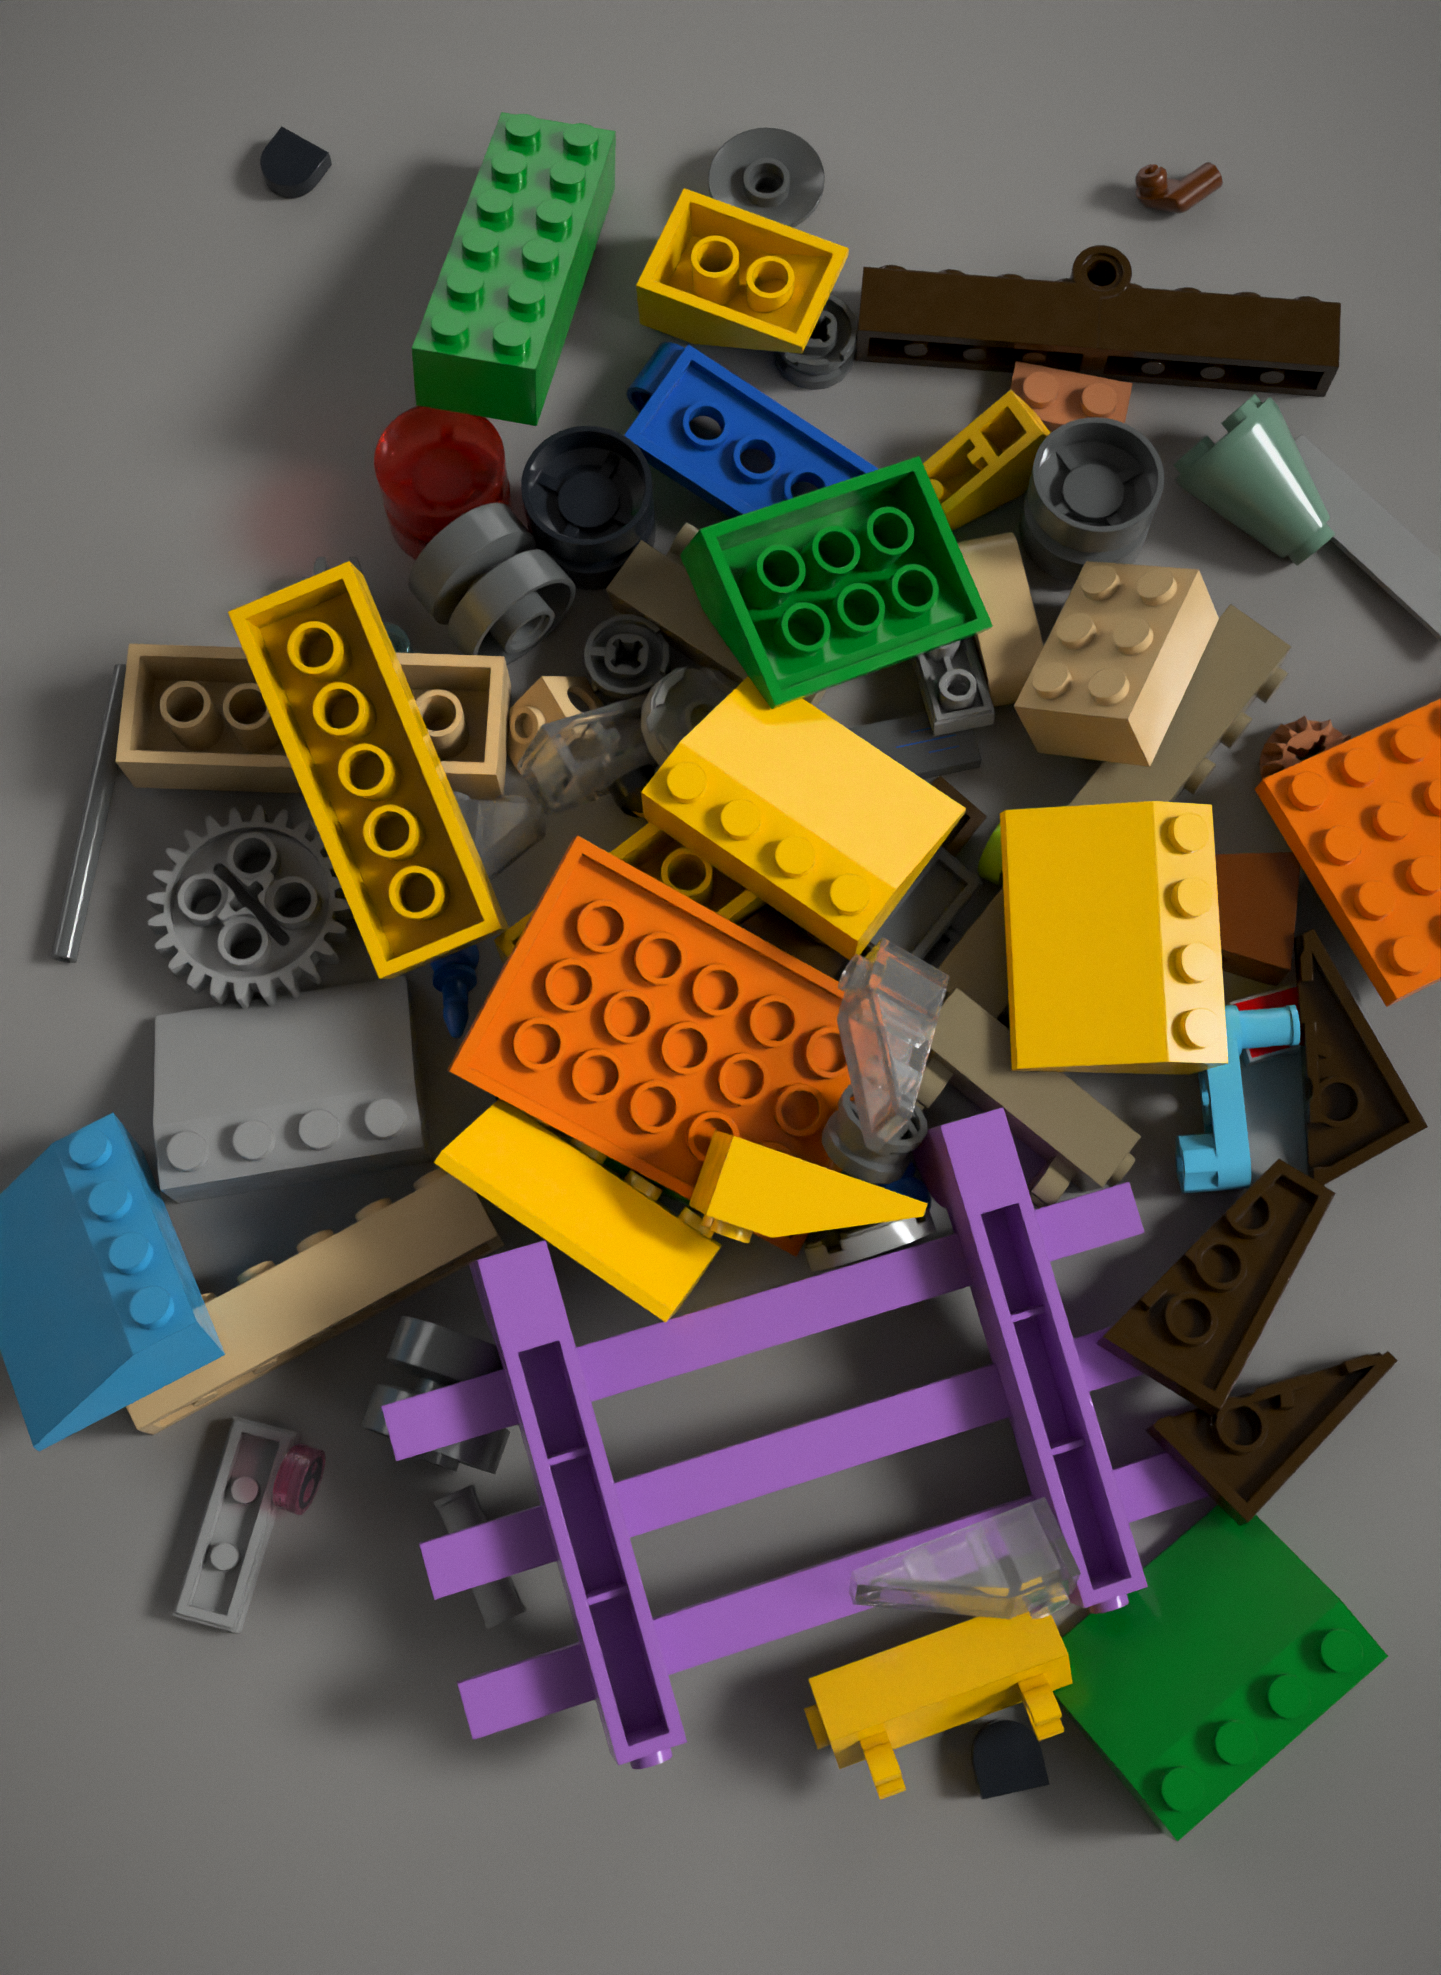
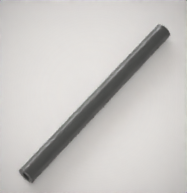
M116 664L114 666L51 958L62 962H77L119 767L115 761L126 664Z

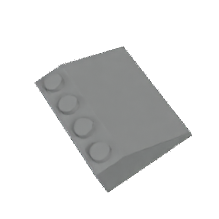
M407 975L393 979H380L300 992V996L297 998L291 994L276 996L274 1006H269L263 998L252 1000L248 1008H242L239 1003L155 1016L153 1129L160 1191L179 1204L433 1162Z

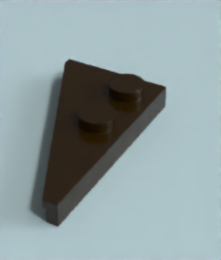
M1313 928L1294 938L1300 1021L1307 1169L1310 1178L1325 1185L1428 1126Z
M1389 1351L1384 1354L1380 1352L1372 1355L1367 1354L1314 1373L1302 1374L1260 1387L1243 1395L1228 1397L1221 1411L1214 1416L1197 1408L1172 1417L1170 1415L1160 1418L1145 1431L1239 1526L1248 1523L1398 1360Z

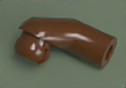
M1211 162L1204 163L1181 180L1167 178L1165 168H1158L1156 164H1150L1141 168L1135 177L1137 186L1135 195L1138 201L1146 208L1183 213L1219 189L1223 181L1221 173Z

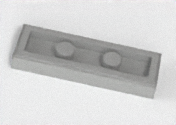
M233 1416L172 1616L234 1633L242 1632L301 1434Z

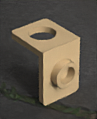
M541 676L509 709L507 754L520 774H529L571 732L608 731L614 725V721L602 701L594 694L586 677ZM567 692L579 696L589 707L591 716L585 715L576 709L571 703Z

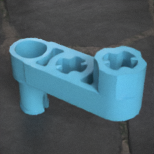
M1225 1005L1228 1064L1198 1072L1204 1133L1177 1135L1175 1138L1176 1172L1183 1194L1248 1189L1250 1187L1251 1158L1239 1056L1242 1053V1049L1299 1045L1300 1021L1295 1005L1239 1011L1236 1005Z

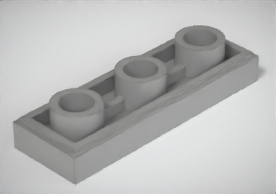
M972 636L911 658L933 736L994 724L995 710Z

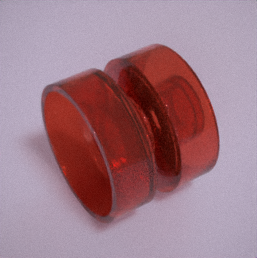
M416 406L396 417L381 434L374 455V467L392 536L399 547L416 560L423 549L441 530L472 509L490 503H502L507 505L513 512L503 442L494 425L486 417Z

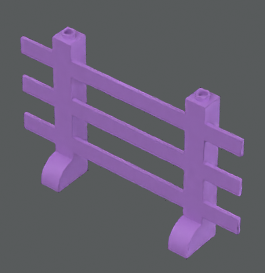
M1004 1107L928 1129L924 1140L918 1149L912 1150V1153L931 1196L941 1207L947 1208L954 1234L669 1319L666 1323L664 1321L578 1347L575 1346L546 1240L469 1263L482 1310L493 1340L496 1342L503 1369L382 1405L396 1461L518 1424L541 1505L420 1542L419 1546L434 1600L557 1561L579 1640L577 1643L457 1681L472 1739L475 1740L595 1700L609 1751L618 1766L630 1762L631 1768L635 1770L652 1767L669 1760L673 1756L672 1747L687 1743L668 1675L1045 1550L1049 1551L1064 1601L1083 1608L1088 1607L1091 1614L1105 1613L1127 1605L1129 1603L1128 1593L1148 1587L1129 1523L1209 1496L1166 1451L1112 1468L1089 1392L1143 1375L1144 1373L1096 1344L1111 1327L1073 1338L1051 1267V1261L1145 1233L1130 1183H1121L1034 1210ZM970 1286L992 1364L622 1480L613 1481L592 1401ZM1009 1417L1031 1495L652 1618L630 1541L631 1537Z

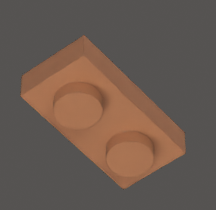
M1016 361L1010 389L1039 416L1051 433L1070 421L1082 418H1108L1125 423L1133 383Z

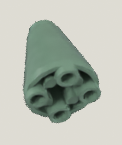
M1254 394L1221 423L1228 433L1218 442L1214 443L1206 435L1173 464L1180 473L1174 480L1186 492L1279 557L1284 558L1288 555L1292 562L1298 566L1335 535V532L1326 523L1330 516L1278 405L1271 397L1262 403Z

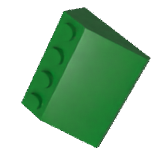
M920 456L701 528L680 554L704 613L771 709L974 636L993 627Z
M1218 1504L1143 1567L1148 1587L1128 1593L1129 1603L1127 1605L1105 1613H1089L1061 1637L1069 1654L1073 1684L1053 1691L1058 1704L1161 1833L1177 1842L1389 1657L1342 1600L1257 1515L1248 1523L1239 1526Z

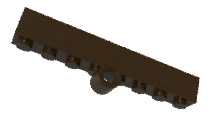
M1106 245L1091 246L1083 250L1073 263L1070 278L1057 281L1024 279L1016 274H1002L997 277L969 275L954 269L929 272L906 270L897 265H884L879 268L863 267L855 361L1013 373L1015 363L1018 361L1123 382L1325 397L1339 368L1341 303L1320 301L1310 296L1286 299L1261 297L1254 292H1239L1236 294L1207 293L1191 287H1182L1175 290L1143 288L1138 284L1130 283L1132 268L1128 258L1118 249Z

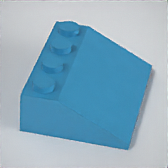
M114 1113L53 1142L0 1194V1351L32 1445L37 1451H41L225 1355L144 1152Z

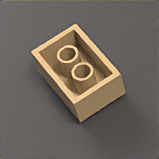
M1085 562L1014 705L1038 753L1151 766L1219 620L1199 569Z

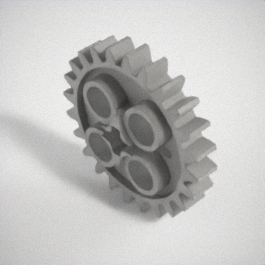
M262 805L256 806L251 821H244L236 807L230 808L229 825L223 827L211 815L205 817L208 834L201 838L196 833L186 829L183 833L190 848L185 853L172 848H167L165 851L175 865L173 871L155 870L153 873L158 883L166 889L164 892L147 895V901L154 910L162 912L147 920L148 926L156 935H163L154 944L155 948L163 958L173 957L168 967L177 978L189 974L187 984L193 992L199 994L210 985V995L218 1004L222 1005L232 990H234L236 1000L242 1008L249 1007L254 992H260L267 1004L274 1006L276 988L285 986L293 997H299L300 990L297 979L305 975L311 981L319 984L322 979L315 966L318 961L323 960L336 965L340 961L330 946L331 942H350L351 940L349 931L339 921L354 917L347 900L343 899L345 895L321 837L314 839L316 830L308 819H305L293 829V819L286 809H282L273 823L269 822L268 815ZM258 855L271 856L268 865L258 873L249 874L243 872L246 863L251 858ZM218 868H226L256 904L263 906L271 921L290 938L287 945H279L250 909L243 908L230 887L217 877L216 870ZM209 895L222 896L220 904L212 912L201 915L195 913L196 906L201 899ZM298 898L311 900L310 906L304 914L294 918L283 916L284 909L289 902ZM252 938L262 940L260 949L252 957L247 959L234 958L236 948L243 941Z

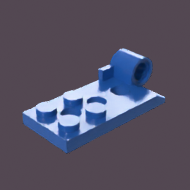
M661 342L626 392L629 402L639 412V415L624 436L641 450L649 465L730 518L793 498L790 487L798 482H808L821 489L879 469L689 344L684 348L676 343ZM699 416L710 417L719 424L722 434L713 440L700 439L690 430L689 422ZM749 449L760 450L770 458L772 468L765 473L750 472L742 465L740 454Z

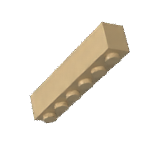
M438 1168L419 1178L413 1184L416 1191L394 1203H392L390 1198H383L367 1205L356 1213L357 1223L336 1234L333 1233L332 1229H326L304 1239L296 1246L299 1254L276 1266L273 1261H266L249 1268L237 1277L239 1286L218 1297L213 1292L202 1294L225 1355L126 1406L136 1429L154 1435L469 1265V1263L504 1246L477 1192L442 1168Z

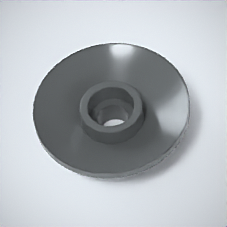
M765 127L739 133L721 146L710 165L709 191L711 198L792 228L811 216L823 196L825 175L820 157L807 141L783 129ZM764 188L772 189L775 192L761 193L758 191Z

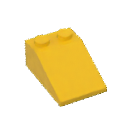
M684 188L636 284L639 322L644 326L692 344L802 354L846 262L849 248Z
M715 1130L689 1206L704 1214L701 1225L710 1228V1231L749 1244L753 1232L774 1238L923 1217L928 1203Z

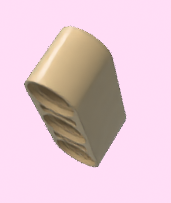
M1013 532L958 541L957 544L993 625L989 630L972 636L993 707L1015 704L1044 647L1017 539Z

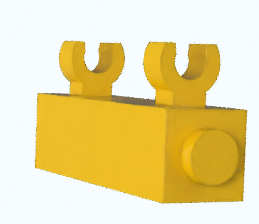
M1041 1593L811 1677L808 1680L816 1704L804 1708L817 1749L831 1745L839 1769L866 1760L876 1791L881 1800L906 1791L902 1773L893 1751L894 1749L1023 1702L1038 1741L1063 1733L1064 1727L1060 1720L1062 1713L1053 1691L1073 1684L1069 1654Z

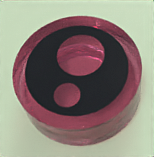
M298 1443L288 1451L280 1465L274 1482L272 1497L276 1508L299 1516L306 1512L318 1491L323 1477L326 1460L323 1450Z

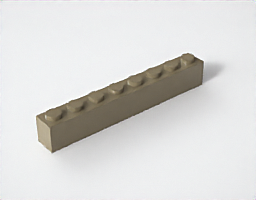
M1230 604L1217 622L1151 766L1104 761L1068 806L1144 801L1174 802L1184 789L1194 795L1216 767V764L1208 758L1220 743L1231 749L1251 723L1252 718L1245 714L1256 698L1266 704L1286 679L1289 673L1280 668L1290 651L1291 646ZM1002 887L929 978L926 996L938 1004L942 997L957 987L1009 1029L1004 894Z

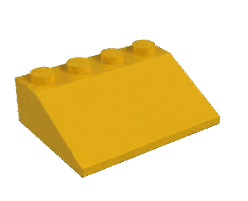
M749 676L679 742L641 791L643 813L646 820L853 963L966 811L965 807L803 698L771 709Z
M1144 801L1014 809L1001 812L1000 830L1012 1071L1190 1075L1228 1064L1212 805Z
M500 1098L440 1152L434 1161L436 1165L665 1323L679 1311L723 1246L711 1238L715 1232L701 1225L703 1216L687 1206L678 1215L657 1201L663 1190L643 1175L630 1169L625 1178L603 1164L607 1158L603 1153L574 1138L571 1141L549 1127L550 1125Z

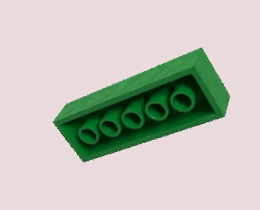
M501 112L412 345L415 401L417 406L537 426L615 190L616 131L595 128L584 123L571 124L540 119L529 114Z

